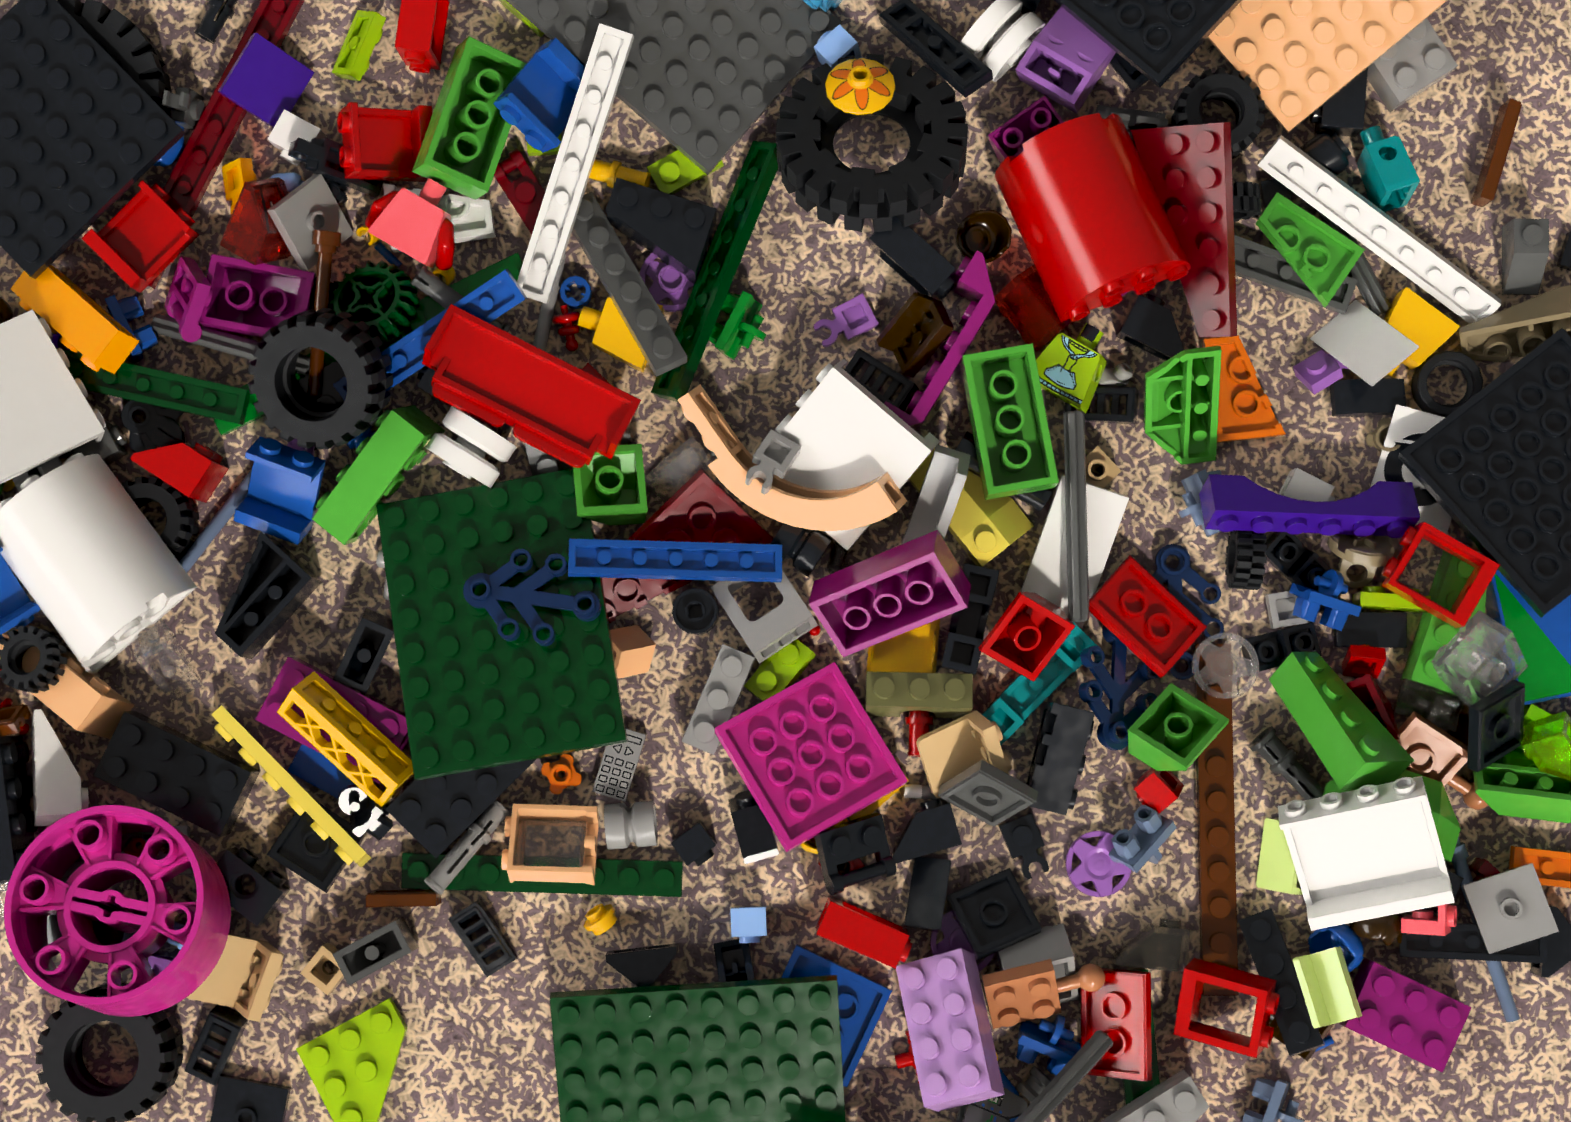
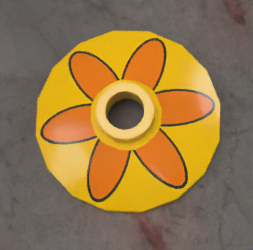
M858 58L849 59L836 65L828 74L825 88L828 99L836 108L845 113L864 115L883 109L892 100L895 92V82L893 75L886 66L875 60Z

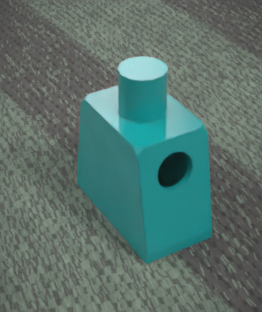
M1380 126L1365 129L1360 133L1364 149L1357 161V166L1368 200L1384 212L1407 206L1420 179L1400 137L1392 136L1385 139Z

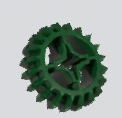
M368 260L365 268L355 264V271L351 274L343 271L344 280L342 282L333 281L336 290L329 292L330 302L328 308L334 309L335 315L343 311L354 316L352 322L355 324L364 321L371 327L367 333L372 338L378 335L383 344L390 347L391 339L395 337L402 339L401 332L403 330H412L409 321L418 319L417 311L415 310L420 307L417 297L418 290L416 286L410 284L412 280L409 275L401 271L395 264L389 266L381 260L375 265Z

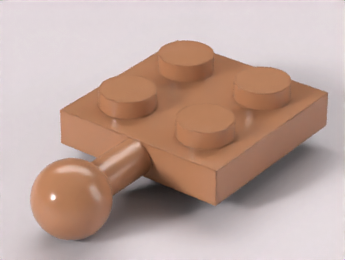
M1414 711L1398 729L1400 739H1397L1398 743L1414 759L1406 770L1443 783V786L1446 784L1463 794L1465 804L1472 809L1480 810L1487 807L1488 804L1475 793L1474 782L1470 783L1456 774L1468 761V746Z
M1051 959L981 975L993 1029L1011 1027L1017 1023L1037 1018L1044 1019L1051 1015L1062 1013L1058 993L1082 988L1087 992H1095L1101 989L1105 983L1103 969L1093 963L1083 965L1077 974L1056 978Z

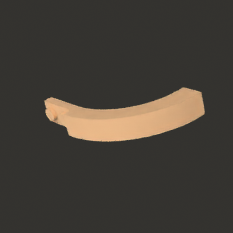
M701 384L678 399L684 416L695 424L702 435L704 445L717 456L708 465L715 476L731 493L745 504L778 522L810 530H849L883 520L898 512L907 502L888 472L866 484L842 490L807 488L781 479L773 474L771 490L764 495L761 493L762 485L765 482L762 478H754L749 486L745 484L748 470L756 466L752 462L753 456L740 442Z

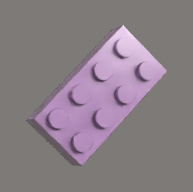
M963 948L898 965L896 972L924 1108L940 1112L1005 1095L975 955Z

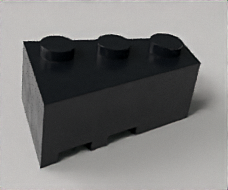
M1054 702L1045 703L1026 785L1038 791L1037 802L1030 805V807L1062 815L1067 814L1068 808H1074L1078 792L1074 785L1077 775H1081L1086 759L1084 750L1087 741L1090 740L1092 735L1095 712Z

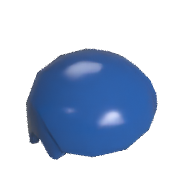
M1347 924L1317 929L1308 938L1311 954L1341 946L1349 972L1357 968L1364 958L1362 941Z

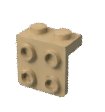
M975 710L917 739L916 745L931 793L936 798H940L938 796L940 785L980 760H984L1009 774L1012 766L1008 756L1002 751L1000 741L1003 740V735L995 721L990 722Z
M229 933L224 951L217 965L207 979L186 998L233 1007L247 1020L260 1022L263 1011L269 1006L270 992L274 981L281 973L284 954L267 941Z

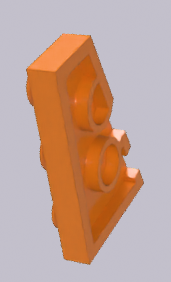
M1239 335L1203 339L1201 341L1202 348L1220 346L1222 350L1217 443L1285 435L1286 433L1281 423H1278L1271 408L1272 404L1267 394H1264L1255 375L1256 371Z

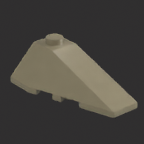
M1571 285L1558 287L1459 328L1461 353L1472 360L1505 362L1510 356L1525 357L1561 328L1571 337Z

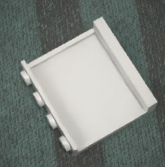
M33 309L0 324V484L95 439L96 443L100 442L105 432L103 428L106 427L104 418L97 408L92 410L87 402L88 393L84 384L79 378L74 379L68 370L70 363L65 352L61 348L56 349L50 339L52 332L44 318L38 319Z
M842 359L835 366H832L830 363L827 364L816 377V380L820 383L813 392L808 389L795 404L799 408L797 413L793 417L788 414L775 429L779 434L801 446L800 454L783 479L812 489L842 490L866 484L888 472L900 490L940 441L930 432L923 438L842 369L847 363L845 359ZM871 524L849 530L825 532L848 551Z
M1422 776L1413 778L1402 777L1390 783L1364 785L1352 791L1342 793L1331 792L1322 797L1304 801L1293 800L1285 805L1278 806L1280 830L1284 831L1306 903L1307 918L1311 931L1455 903L1449 873Z

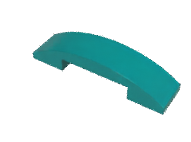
M1075 623L1074 629L1034 682L1020 674L982 713L990 722L995 721L1003 735L1000 745L1025 722L1024 720L1073 671L1075 672L1082 665L1080 659L1082 650L1087 647L1098 646Z

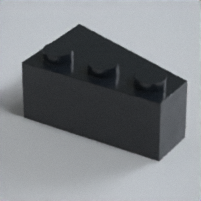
M617 178L606 208L607 219L611 226L641 247L650 250L662 262L671 265L695 284L714 231L717 209Z
M262 531L257 538L258 544L253 555L243 569L244 575L236 592H233L215 632L240 657L253 659L322 583L313 572L278 540Z

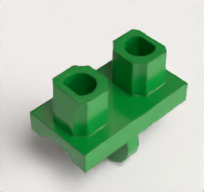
M742 291L741 295L728 292L721 310L730 315L725 326L716 322L709 341L722 354L735 360L741 346L749 349L753 339L763 342L767 335L759 330V327L764 318L758 315L763 305L745 291Z

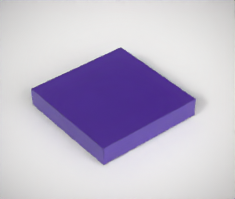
M253 33L218 92L274 128L284 109L289 112L292 111L315 72L258 33Z

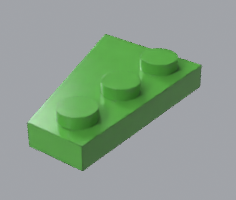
M1278 192L1256 222V225L1324 308L1331 301L1365 250Z

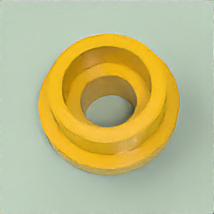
M602 903L594 906L585 915L587 920L584 923V928L587 931H592L595 936L603 934L617 921V917L614 914L615 908L611 904L604 906Z

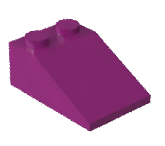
M211 254L207 280L212 287V298L210 304L207 307L204 306L199 323L207 328L218 331L263 337L270 328L277 326L279 322L309 310L316 274Z

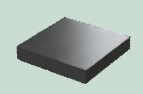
M980 760L940 785L938 796L994 827L1037 802L1038 791L984 760Z

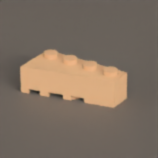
M32 623L26 625V627H29V626H34V627H36V626H35L34 624H32ZM13 627V628L10 629V630L18 631V629H15V627ZM10 630L2 634L4 638L10 639L7 634ZM0 644V650H3L4 645ZM36 646L30 647L23 656L22 668L26 673L32 672L39 663L40 651ZM64 653L60 654L67 658V664H60V669L65 670L63 676L55 675L59 682L55 686L48 684L49 690L45 692L38 690V693L31 694L75 730L110 739L124 711H131L134 704L113 690L106 682L88 673L78 660Z

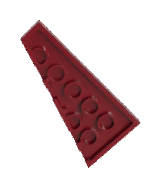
M1231 122L1131 130L1140 159L1191 265L1188 274L1180 278L1199 337L1237 336Z
M701 468L627 540L767 544L773 541L774 538ZM602 578L608 621L611 623L616 620L617 616L633 608L637 610L647 605L648 600L662 593L667 595L694 580Z

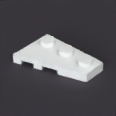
M383 183L384 196L392 191H400L402 188ZM413 188V190L409 191L419 196L422 189ZM454 194L442 196L437 207L451 215V222L454 225L455 243L496 237L490 200L479 198L474 200L467 196ZM391 246L393 253L402 252L396 249L395 247Z

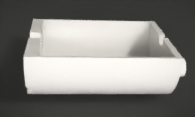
M82 453L74 454L63 465L41 477L34 475L20 485L22 490L18 494L0 502V546L3 549L0 553L88 673H97L135 641L142 630L155 624L197 588L99 454L84 456Z

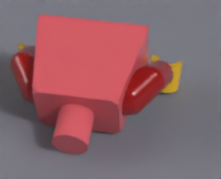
M428 178L419 196L403 187L400 191H392L372 203L365 220V225L359 227L356 231L357 236L361 237L368 232L370 235L369 246L383 240L430 268L436 265L437 268L432 273L438 278L440 274L443 275L447 285H450L456 277L455 269L452 267L455 252L454 225L451 222V215L437 207L447 189L446 187Z

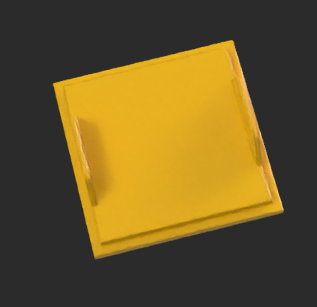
M940 619L868 647L866 673L867 671L936 673Z

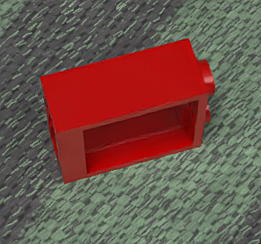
M401 0L395 48L411 71L430 73V69L440 70L450 0Z
M1424 521L1417 524L1415 528L1410 525L1399 542L1400 545L1404 546L1397 558L1392 556L1381 573L1386 577L1381 586L1455 628L1464 627L1500 564ZM1422 538L1474 567L1450 610L1398 581Z
M830 895L815 927L816 935L895 969L899 961L905 963L913 944L910 942V935L906 928Z
M1193 958L1183 971L1173 1034L1257 1058L1264 1047L1269 1048L1272 1042L1274 1027L1269 1026L1271 1014L1275 1015L1279 1004L1280 995L1275 993L1277 980ZM1204 983L1258 997L1251 1037L1198 1022Z

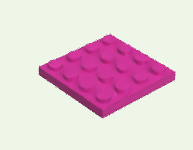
M835 662L714 729L720 743L786 853L908 782Z

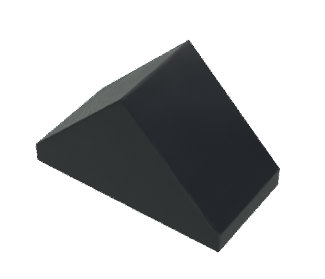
M1549 905L1559 932L1547 935L1548 963H1531L1530 973L1547 978L1571 961V925L1561 911L1552 905Z
M739 939L713 944L719 982L756 980L749 943H739Z
M678 943L608 951L605 955L606 962L637 987L652 986L677 954Z

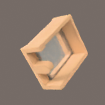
M513 804L512 816H506L504 828L505 837H510L509 849L502 850L501 859L502 870H507L510 883H514V881L595 885L599 832L597 806Z

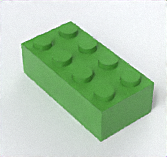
M470 36L461 42L455 49L412 172L427 179L430 178L474 200L488 193L511 128V124L501 117L500 110L493 103L526 63Z
M1033 343L963 355L960 367L985 500L1055 488L1059 480Z

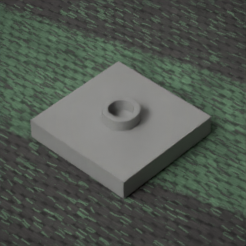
M322 174L312 175L267 210L302 271L309 270L318 262V252H315V245H312L313 230L341 233V244L354 234Z
M1533 863L1462 885L1488 954L1559 932Z

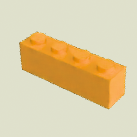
M50 265L36 279L23 271L10 289L21 299L18 304L26 311L33 309L36 315L38 314L41 318H44L51 332L54 334L59 333L62 336L59 341L75 353L79 351L83 355L80 360L96 372L102 368L115 374L139 343V340L53 265Z

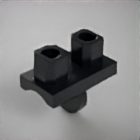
M356 784L348 785L340 791L338 795L339 807L350 816L351 831L359 838L367 831L377 840H381L393 827L392 820L388 818L387 804L381 808Z

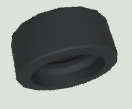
M1444 351L1428 357L1416 368L1411 382V392L1419 408L1423 412L1447 417L1483 389V377L1480 368L1470 357L1456 351ZM1452 365L1460 369L1465 375L1467 391L1458 403L1442 405L1434 401L1429 395L1427 378L1436 367Z

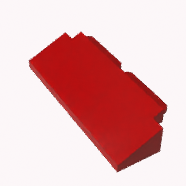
M450 304L424 349L422 364L436 371L431 382L432 393L436 398L493 427H501L504 423L514 427L513 434L517 439L574 468H581L585 464L589 465L595 452L612 460L641 402L640 399Z

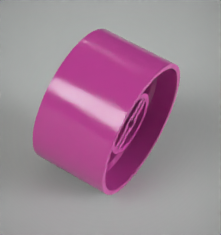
M101 805L82 809L59 819L47 827L33 840L17 862L8 883L4 904V924L9 946L16 961L32 981L50 994L103 1014L120 1017H134L156 1013L175 1005L192 994L207 979L217 965L228 939L231 921V903L228 888L218 865L208 852L157 815L143 809L124 805ZM153 832L139 858L121 853L122 834ZM169 843L170 850L168 855L163 859L157 860L156 856L162 845ZM82 856L85 863L71 874L66 883L61 881L67 869ZM192 867L196 882L197 901L174 903L164 883ZM141 880L148 894V902L131 899L116 890L107 889L121 881ZM186 912L187 922L185 926L179 930H174L175 917L180 913ZM57 915L62 937L48 945L47 917ZM92 921L110 925L124 933H136L124 942L104 946L98 941L94 933ZM168 938L182 944L183 946L177 956L156 976L146 958L157 952ZM60 953L62 957L61 964L56 968L52 957ZM90 961L108 964L107 997L87 996L74 990ZM127 968H132L133 978L131 982L121 986V973Z

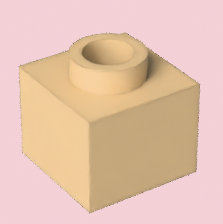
M1098 446L1086 456L1087 483L1104 488L1121 472L1116 464ZM1098 464L1103 468L1102 476L1097 477L1092 474V465Z
M328 942L320 947L300 972L301 975L326 995L332 993L344 979L332 955L338 950ZM327 961H331L336 965L334 973H328L325 970V963Z

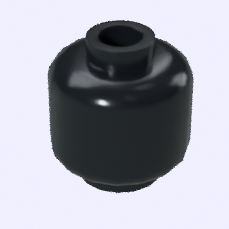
M1320 132L1300 147L1302 151L1336 176L1349 166L1347 157L1351 155V152L1335 132L1331 135L1327 132Z

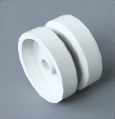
M1020 0L994 1L960 42L978 59L986 54L982 62L992 70L993 82L999 80L1022 59L1033 40L1045 27V23L1033 12L1026 13L1017 19L1023 4Z
M451 406L442 423L445 428L456 434L458 438L454 441L442 433H434L425 448L444 460L442 463L469 480L473 477L491 488L500 472L497 467L486 461L484 457L488 454L500 462H508L516 446Z

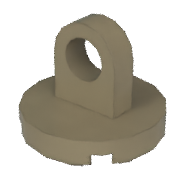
M1335 534L1329 536L1327 541L1329 549L1340 557L1339 572L1343 575L1344 584L1351 588H1362L1371 583L1377 567L1385 566L1392 556L1396 558L1400 546L1397 538L1389 536L1370 535L1358 537L1356 535ZM1355 564L1366 568L1365 572L1360 575H1351L1347 570Z

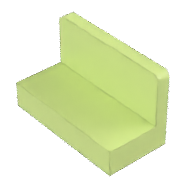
M1266 818L1264 820L1256 887L1282 893L1303 895L1284 831L1280 830L1279 820Z
M1341 946L1293 958V964L1313 1028L1362 1017Z

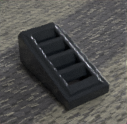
M860 348L844 369L883 404L887 401L904 412L917 390H919L914 382ZM866 361L870 365L861 379L857 380L854 377ZM878 369L881 373L870 388L867 386V383ZM890 377L893 381L882 396L878 392ZM902 385L904 388L893 403L890 400Z
M1097 386L1095 394L1098 395L1097 413H1090V404L1086 414L1084 413L1085 421L1136 424L1138 389L1136 387ZM1106 395L1112 396L1111 414H1105ZM1120 396H1126L1125 415L1119 414ZM1065 402L1064 412L1076 411V408Z
M482 899L477 900L448 919L486 977L517 959V956ZM478 914L481 920L466 928L463 922ZM485 925L489 931L473 940L470 934ZM494 937L497 943L481 952L478 946ZM501 948L504 955L488 964L485 958Z
M217 1004L209 1012L184 1071L216 1086L220 1075L223 1074L240 1040L248 1020L238 1011L228 1006ZM214 1032L228 1039L227 1043L211 1036V1033ZM205 1045L221 1052V1056L204 1049ZM201 1057L217 1065L215 1070L199 1063V1058Z

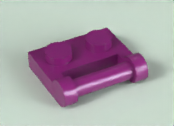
M180 256L164 307L168 315L177 321L181 337L187 342H195L202 335L199 321L204 306L207 307L211 302L212 287L193 258Z

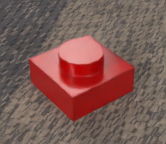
M1366 644L1350 645L1342 662V676L1362 677L1370 673L1374 679H1377L1386 661L1385 648L1372 647Z

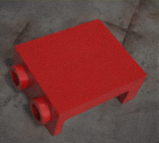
M349 102L341 109L337 117V129L339 133H342L343 146H341L339 151V163L344 168L345 178L426 182L427 178L413 173L412 170L432 117V106L418 105L413 110L358 107V102Z
M143 180L137 184L141 190L99 232L90 229L82 237L132 289L139 293L199 236L191 227L195 223L194 219L181 207L175 211L167 203L171 197L157 183L151 187Z

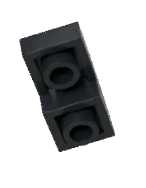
M1382 378L1374 386H1370L1363 379L1338 380L1330 385L1332 416L1362 418L1367 415H1393L1396 404L1406 407L1404 379Z
M1273 532L1266 540L1267 551L1265 557L1291 583L1318 591V586L1314 585V578L1317 575L1322 576L1331 568L1315 552L1308 550L1295 535L1287 532Z
M1313 622L1239 640L1248 674L1279 667L1291 652L1316 651L1322 656Z

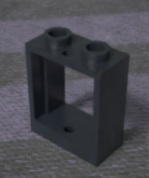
M897 216L892 217V231L874 232L869 238L870 249L918 292L932 298L938 297L942 301L954 288L956 268L909 226L904 228Z

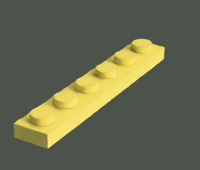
M222 705L211 714L218 722L214 729L228 743L234 738L242 746L238 753L252 767L257 762L262 766L266 773L261 777L275 791L282 787L290 795L286 802L300 816L305 811L314 820L310 827L324 841L330 836L339 845L334 851L347 865L354 861L360 867H363L371 859L363 848Z

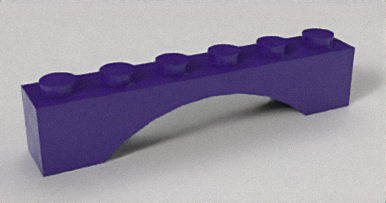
M1209 474L1199 493L1205 529L1222 532L1238 530L1253 531L1255 533L1287 532L1293 535L1319 533L1325 536L1346 534L1358 537L1373 535L1401 538L1410 525L1415 527L1420 519L1412 482L1378 481L1368 490L1350 498L1337 501L1313 502L1276 494L1242 475Z

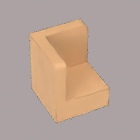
M638 625L610 630L618 679L648 672L656 647L653 640Z

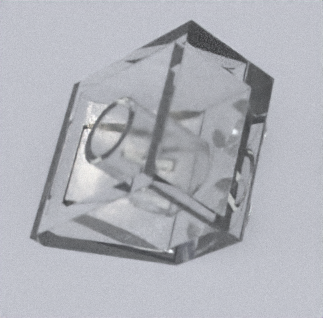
M1480 610L1471 619H1468L1464 627H1460L1459 632L1448 644L1438 649L1434 659L1431 661L1439 678L1468 707L1509 682L1516 680L1528 667L1513 632Z

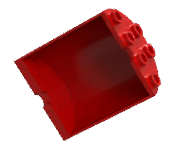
M1094 113L1053 126L1023 143L1024 151L1018 156H1007L997 168L995 179L1060 322L1068 319L1071 322L1081 320L1088 316L1092 309L1102 305L1103 308L1117 305L1123 300L1122 294L1135 291L1136 295L1144 294L1152 290L1156 283L1165 279L1176 281L1187 275L1188 270L1191 269L1187 256L1119 115L1112 113L1106 119H1102L1100 113Z

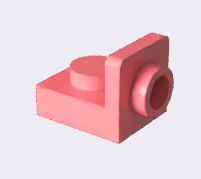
M1451 903L1438 906V916H1434L1433 910H1414L1412 915L1408 914L1401 918V933L1446 936L1451 932V927H1456L1457 906L1451 905Z

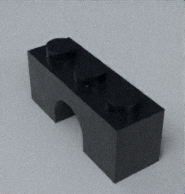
M965 563L962 571L971 584L968 608L955 612L951 616L940 667L976 675L981 655L979 646L984 641L986 622L990 607L992 606L999 571Z

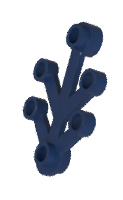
M1176 544L1162 547L1156 554L1155 565L1157 570L1152 576L1161 584L1167 580L1168 591L1206 626L1210 622H1215L1219 628L1216 635H1210L1207 632V628L1202 634L1208 639L1219 638L1224 632L1223 623L1217 618H1211L1183 594L1182 579L1199 592V599L1208 605L1219 601L1221 597L1220 588L1213 583H1208L1190 567V556L1185 548ZM1173 555L1177 557L1178 565L1176 568L1167 566L1166 559L1168 556ZM1207 587L1213 588L1216 592V596L1212 601L1204 597V590ZM1186 651L1180 657L1187 664L1186 670L1180 673L1175 669L1174 664L1168 671L1175 679H1189L1197 670L1196 659Z
M525 549L515 550L510 556V561L491 575L485 573L472 575L467 579L463 587L465 600L474 608H485L497 624L498 634L506 641L516 640L520 636L521 628L514 619L507 617L498 601L514 604L532 629L534 640L541 646L551 645L555 641L556 633L551 625L544 623L533 606L573 611L578 619L585 622L595 620L602 610L599 598L590 591L579 592L576 596L536 591L554 577L563 576L567 572L568 563L558 553L549 555L545 561V566L514 588L501 585L516 573L526 572L531 569L533 558ZM520 555L528 557L527 563L523 566L516 565V559ZM555 560H561L563 562L561 569L557 571L551 570V563ZM478 585H486V592L483 595H475V588ZM584 599H589L592 602L588 610H581L579 608L580 602ZM507 624L515 625V631L511 635H504L503 629ZM542 629L550 630V636L546 640H539L538 634Z
M1103 625V636L1112 645L1111 675L1103 664L1105 660L1103 650L1099 646L1084 648L1080 654L1081 662L1086 668L1090 669L1096 680L1083 682L1079 686L1078 693L1081 700L1087 703L1091 710L1095 712V716L1100 722L1097 729L1099 742L1104 747L1117 751L1128 746V729L1147 709L1146 699L1150 706L1157 696L1151 692L1139 695L1135 700V705L1125 714L1124 702L1143 683L1148 680L1157 679L1159 676L1151 669L1149 674L1147 665L1140 661L1137 665V670L1125 680L1127 646ZM1091 652L1094 655V662L1091 659ZM1089 687H1090V688L1092 689V691H1093V695H1092V696H1091L1090 693H1089ZM1103 691L1110 700L1109 709L1101 700Z

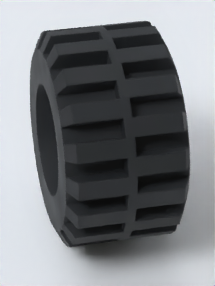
M1217 68L1215 73H1212L1211 69L1203 71L1200 77L1196 75L1185 86L1173 107L1175 112L1171 117V124L1176 126L1205 124L1200 116V105L1202 102L1216 99L1227 103L1236 116V126L1231 130L1232 159H1234L1248 148L1261 131L1260 126L1264 123L1265 115L1261 114V112L1265 108L1264 100H1258V95L1261 94L1258 86L1254 89L1249 86L1253 80L1248 76L1244 80L1238 77L1240 71L1233 69L1230 74H1226V68Z
M135 477L134 482L127 480L121 483L139 509L152 501L159 502L163 506L167 522L160 538L175 558L180 559L185 553L183 550L186 547L189 548L194 542L190 540L192 534L198 535L199 527L194 526V520H199V513L193 511L192 507L196 506L193 499L188 498L163 480L155 477Z

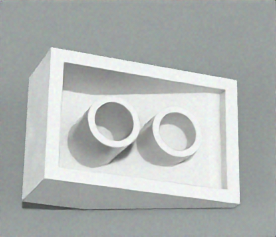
M34 709L31 722L34 826H50L71 813L88 808V787L81 788V777L42 709Z

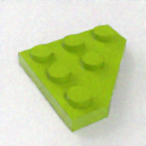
M392 997L296 1048L334 1122H379L383 1104L407 1032V1026Z

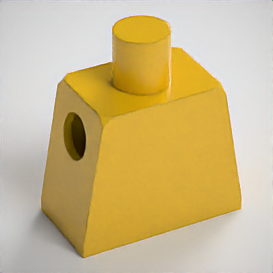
M1405 287L1396 294L1391 303V308L1383 319L1419 346L1415 352L1401 362L1411 370L1421 365L1460 327L1408 287ZM1400 364L1387 375L1392 376L1394 372L1397 370V368L1400 366Z
M607 297L603 311L584 306L580 313L578 326L595 331L592 341L593 346L644 373L647 361L611 298ZM657 304L664 315V307L662 305Z

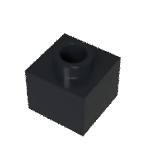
M699 821L673 840L671 844L687 866L692 862L700 866L715 854L712 848L716 846L717 842L704 824Z

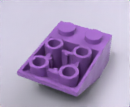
M1060 7L1033 40L1015 71L1020 81L1077 114L1116 52L1064 8Z

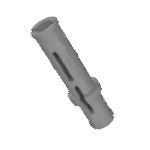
M495 800L475 822L466 828V833L446 854L444 859L424 882L435 892L442 895L447 886L466 866L483 844L487 845L491 841L490 835L504 818L510 814L509 811Z

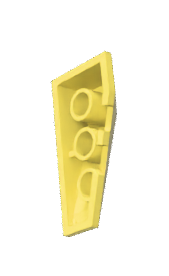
M934 450L908 479L919 493ZM968 470V475L948 530L976 566L983 567L1034 525L1009 496L985 500L981 478Z

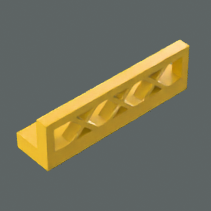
M315 671L291 689L277 711L282 718L381 808L389 801L398 787L413 774L412 760ZM294 703L304 711L305 718L299 716L291 708ZM320 729H323L330 735L332 742H328L321 736ZM346 753H350L356 759L358 766H354L347 759ZM372 777L377 778L387 789L382 792L373 783Z

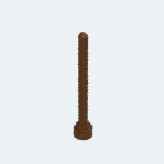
M313 230L312 245H315V252H318L314 301L315 311L328 308L332 254H336V249L341 244V233ZM311 347L307 394L310 399L317 400L322 394L325 351Z

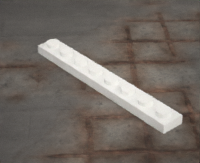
M600 23L517 280L518 285L527 298L549 304L634 39L633 34Z
M1280 135L1258 161L1260 168L1467 323L1471 324L1492 315L1502 305L1501 299L1284 136Z

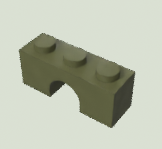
M868 671L866 673L865 711L868 716L900 717L902 712L921 710L934 713L935 718H960L972 712L973 674Z

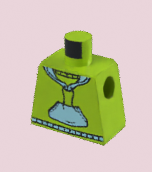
M1086 323L1076 340L1062 332L1057 334L1036 359L1041 389L1086 414L1107 362L1101 354L1094 351L1103 333Z

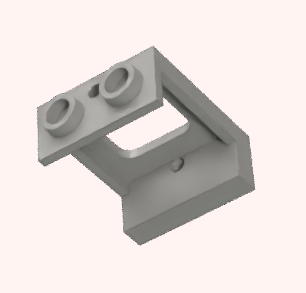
M783 570L782 581L774 582L783 596V602L756 621H749L731 595V593L749 581H715L716 584L710 587L759 664L818 626L813 615Z

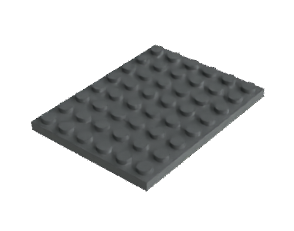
M506 0L551 40L557 38L584 67H586L599 23L633 34L634 39L616 96L707 175L816 55L814 46L821 35L826 31H832L839 24H842V21L830 10L825 12L820 7L813 9L803 0Z

